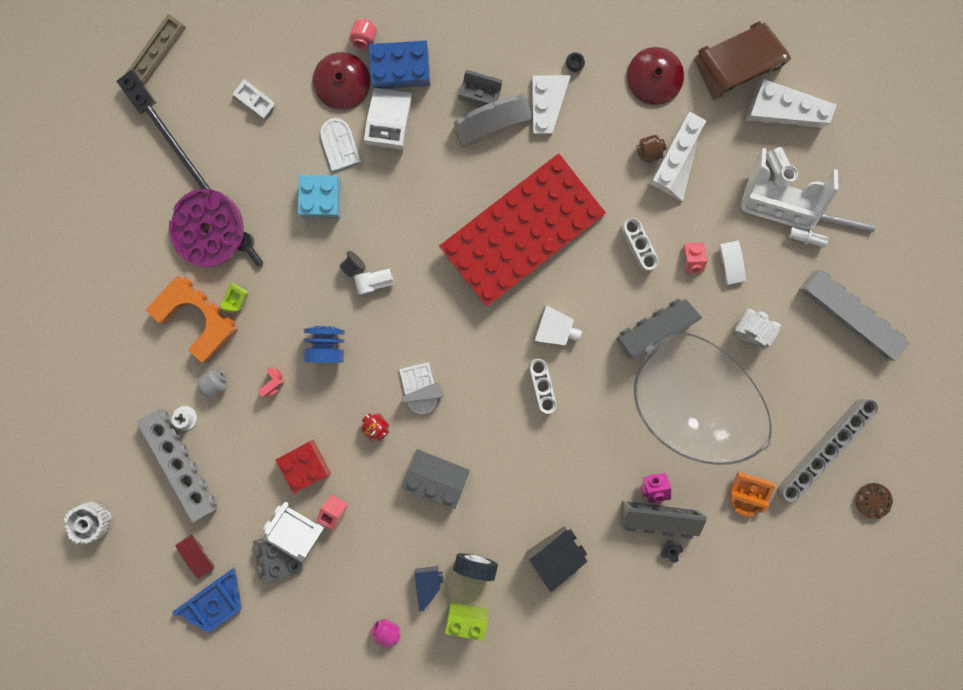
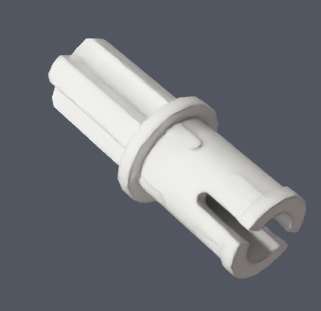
M791 226L788 233V238L802 241L805 245L809 243L825 247L829 239L827 236L813 233L810 229L806 231Z

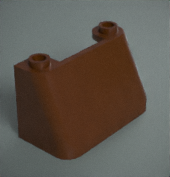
M761 21L751 25L749 30L711 48L709 46L701 48L698 51L699 54L694 58L713 100L723 96L722 93L731 91L735 87L760 75L781 69L792 59L787 49L766 23H761Z

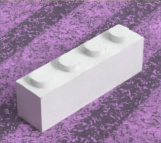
M688 112L649 182L651 186L683 202L699 135L706 120Z

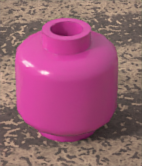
M388 619L376 621L371 630L373 641L385 648H390L393 644L396 645L401 637L399 626Z

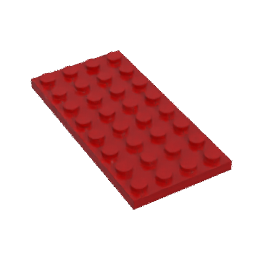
M558 153L441 243L439 248L482 303L488 307L605 215L606 212Z

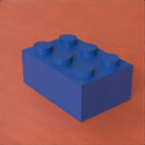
M427 40L369 44L371 84L373 88L385 89L431 85Z

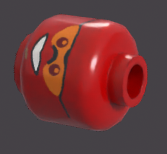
M369 413L362 419L361 431L370 441L377 440L379 442L389 433V423L381 414L376 413L372 415Z

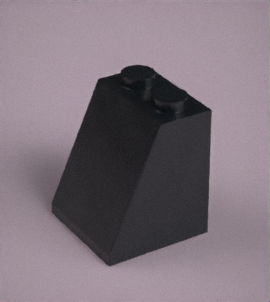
M565 526L527 551L529 561L550 592L554 591L588 562L585 557L588 555L582 545L578 546L574 540L577 537L571 529L567 530Z

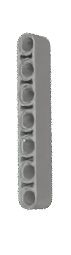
M865 398L856 400L782 481L777 489L778 495L788 502L797 501L877 414L879 408L877 402ZM865 403H868L869 407L868 410L865 412L864 405ZM855 417L856 423L852 426L850 422ZM842 431L843 437L839 440L837 436ZM829 445L830 452L825 454V447ZM816 459L818 462L817 466L812 468V462ZM804 473V480L799 482V476ZM791 488V495L786 496V490Z

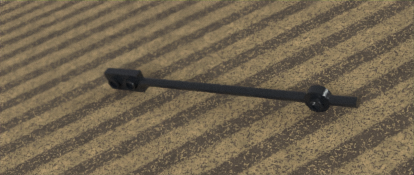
M128 71L116 81L140 114H143L145 111L200 188L211 190L152 108L157 103L135 71ZM244 232L245 244H241L238 250L246 251L256 266L259 267L264 262L253 248L254 238L250 233Z

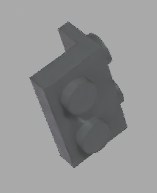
M466 70L458 100L479 106L490 104L498 100L503 81L495 77Z

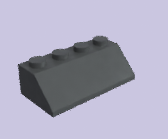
M678 298L669 303V308L665 310L661 308L652 313L654 317L648 320L643 318L636 323L637 327L633 329L628 327L621 331V336L617 340L628 358H636L701 320L702 317L686 299L680 301Z
M623 501L620 524L627 531L635 532L636 529H642L645 533L655 534V531L663 532V535L674 536L675 533L682 534L681 536L684 538L692 539L693 536H700L707 517L700 511L693 509Z

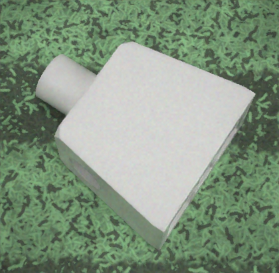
M545 306L534 341L566 345L568 339L579 342L582 331L572 328L574 319L549 306Z

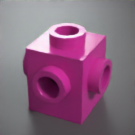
M666 473L643 477L644 485H641L643 497H647L649 504L661 503L671 499V486Z

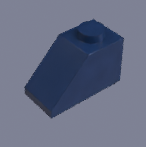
M438 566L415 569L419 612L424 611L440 590L441 583H444L443 572H439Z

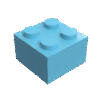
M299 175L298 214L302 217L340 218L341 179L338 176Z

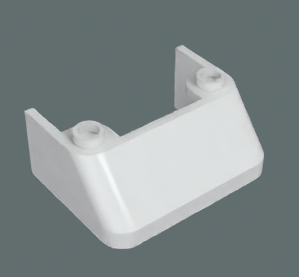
M762 148L750 171L741 207L744 212L794 226L802 230L812 229L816 226L838 191V170H833L826 183L811 182L805 187L804 191L790 186L779 188L773 181L768 180L770 170L766 166V149Z

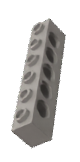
M163 408L158 409L136 422L193 523L218 508L216 506L217 501L212 494L210 495L205 479L200 477L197 464L189 457L187 446L182 444L179 439L180 433L175 427L173 428L170 422V415ZM158 426L164 429L163 435L158 433ZM167 443L172 444V452L167 450ZM177 459L182 462L181 469L176 466ZM186 476H188V477L191 478V480H192V484H191V485L186 484V482H185V477H186ZM195 493L201 496V502L195 500Z

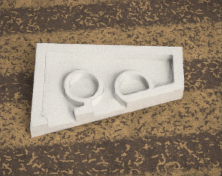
M571 75L532 76L533 135H552Z

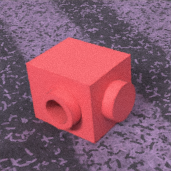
M331 495L321 507L316 521L333 530L343 518L348 503Z

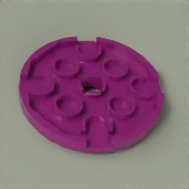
M197 189L180 198L173 208L172 220H169V234L177 253L187 262L201 267L218 266L230 260L238 251L244 234L242 215L233 200L219 191L210 189ZM205 223L210 225L208 234L203 231Z

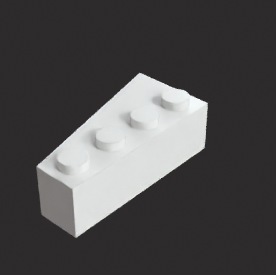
M763 79L756 86L744 121L823 128L831 123L837 105Z

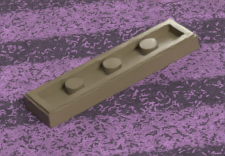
M168 14L127 72L130 70L135 71L145 85L186 27Z

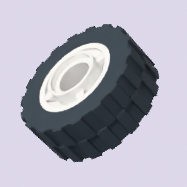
M459 553L456 556L453 570L462 576L472 579L494 581L498 563L485 557Z

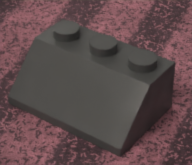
M417 449L401 488L456 509L470 470Z

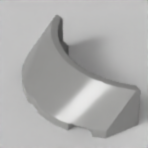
M521 94L516 97H506L467 113V116L454 121L453 125L461 146L465 147L490 133L518 123L531 121L533 118L526 94Z

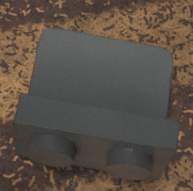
M259 539L254 541L252 552L257 561L255 572L259 579L267 582L302 572V562L265 540Z

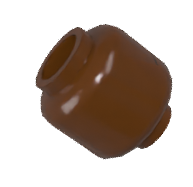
M658 135L642 138L639 141V145H636L640 160L643 159L647 163L661 159L664 154L663 151L667 150L664 139L660 140Z

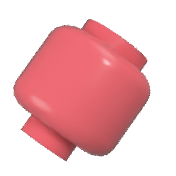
M369 19L356 20L353 23L349 38L356 48L365 50L369 48V44L374 43L377 29Z

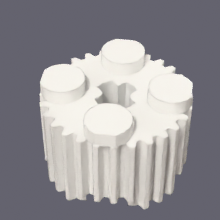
M747 308L735 327V331L738 332L737 336L742 340L750 341L756 344L758 348L766 351L772 345L782 325L768 320L769 315L762 311L756 313Z
M94 502L81 504L68 511V514L65 515L64 523L66 524L65 528H67L65 531L68 532V539H72V542L75 541L76 544L79 542L81 544L91 543L106 534L105 532L110 527L108 524L111 523L112 519L111 513L105 510L102 504L98 505V503Z

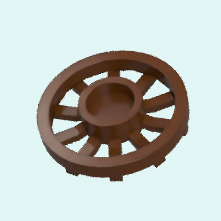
M868 483L862 486L857 492L855 499L859 512L870 519H879L887 515L891 511L893 503L890 491L878 483ZM873 486L878 487L876 493H874ZM867 488L870 490L869 494L864 492ZM882 488L885 492L879 495ZM862 494L866 496L865 500H860ZM887 495L888 500H883L882 498ZM860 503H866V506L861 508ZM882 503H888L887 507L882 505ZM870 507V513H865L864 511H866ZM880 507L884 509L882 513L880 512ZM874 509H876L878 515H873Z

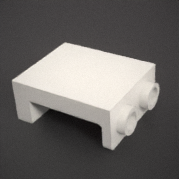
M285 502L283 506L279 505L274 511L273 515L275 518L273 521H268L262 531L265 533L262 539L303 562L325 526L319 522L315 524L288 507L289 503Z

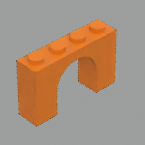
M176 276L145 311L158 323L166 324L184 305L194 304L198 306L205 315L206 327L203 334L193 343L188 351L201 363H207L233 336L238 328L234 326L236 323L229 316L225 317L220 313L222 310L215 303L211 304L206 300L208 296L201 290L197 291L192 287L194 283L190 279Z

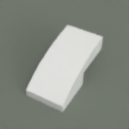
M245 79L233 93L237 99L262 118H265L275 105V102Z
M739 241L719 244L721 263L724 266L725 283L729 285L746 281Z

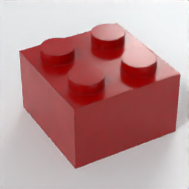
M314 439L275 459L293 494L331 473Z

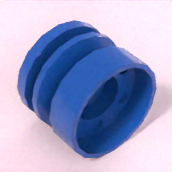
M334 326L304 328V333L312 334V338H303V341L312 343V347L303 349V362L344 363V350L335 347L336 344L344 343L345 339H336V334L345 335V330L335 328Z

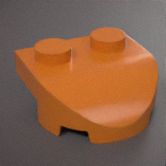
M737 472L730 488V499L735 511L746 517H754V514L761 511L764 513L769 508L768 501L776 487L775 483Z

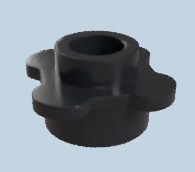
M668 540L661 551V556L676 563L679 560V554L683 552V547Z

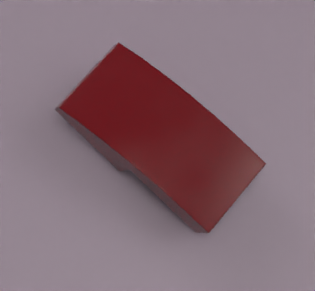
M192 534L175 545L179 554L197 579L214 569V564L203 552V547Z

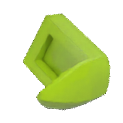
M231 283L220 303L221 309L231 313L242 310L249 292L237 284Z

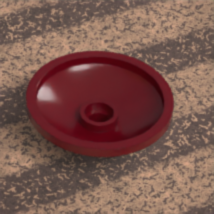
M650 47L640 51L632 59L627 70V83L630 91L638 100L649 105H661L669 102L679 93L684 82V69L681 61L673 52L661 47ZM655 70H660L661 75H657Z
M336 52L327 55L317 64L313 73V88L317 97L326 106L336 110H347L356 107L365 99L370 88V76L367 67L357 56L347 52ZM338 75L343 76L341 80L336 79Z

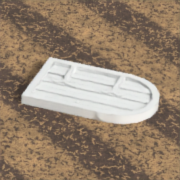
M338 118L326 121L321 128L320 134L332 171L361 162L352 131L348 124Z
M429 362L399 369L405 395L434 383ZM437 399L407 403L413 412L427 414L435 408Z

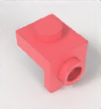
M685 243L683 247L686 261L685 273L697 274L704 272L707 263L704 243Z
M273 367L266 370L272 380L258 390L262 397L267 395L269 397L273 396L279 391L277 387L284 383L282 373Z

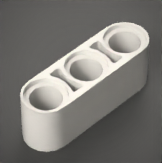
M636 218L628 219L621 226L622 234L640 269L643 271L653 270L658 265V257L640 221ZM628 223L635 225V232L632 233L627 230ZM636 240H641L644 243L642 250L636 248ZM645 257L651 258V267H647L644 264Z
M534 359L530 362L529 370L538 407L543 413L550 414L556 409V400L548 367L545 361ZM536 362L543 364V370L540 373H536L533 370V365ZM540 381L547 382L548 387L545 391L538 390L537 385ZM549 399L552 401V407L545 410L542 407V403L544 400Z

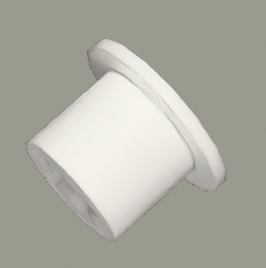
M189 406L177 408L172 416L173 425L180 430L192 429L197 422V414Z

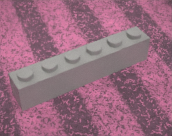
M823 270L812 272L799 290L887 361H896L910 343L905 339L906 336L898 330H893L887 320L877 317L875 315L876 312L872 308L862 305L860 303L861 300L857 296L847 293L845 291L846 288L842 284L831 280V276Z

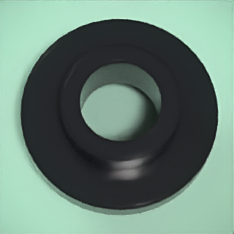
M577 52L569 54L566 59V67L571 72H579L585 65L583 55ZM577 60L579 64L574 66L572 61Z

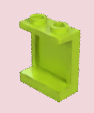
M450 601L445 633L484 641L488 624V609Z

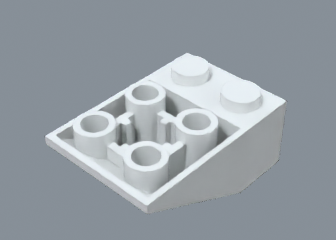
M374 88L365 128L364 141L366 145L399 150L405 149L412 93Z

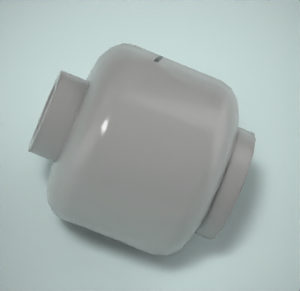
M211 369L198 379L197 388L205 397H216L227 388V377L222 371Z

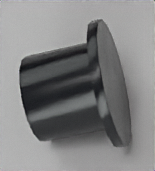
M352 251L347 252L348 257L339 265L341 270L349 277H352L359 270L364 271L366 269L364 262Z

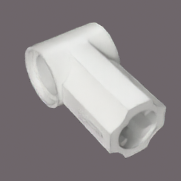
M782 147L773 149L766 154V158L775 175L774 183L776 186L786 188L797 179L798 171L794 166L790 165Z
M390 269L354 276L358 295L371 293L376 289L394 285Z

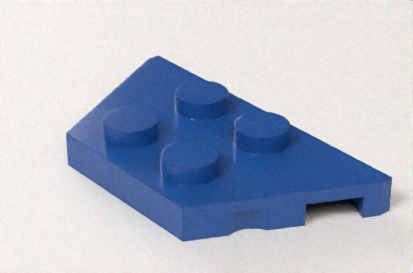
M235 568L230 569L172 613L175 616L180 615L187 619V622L198 625L208 633L242 609Z

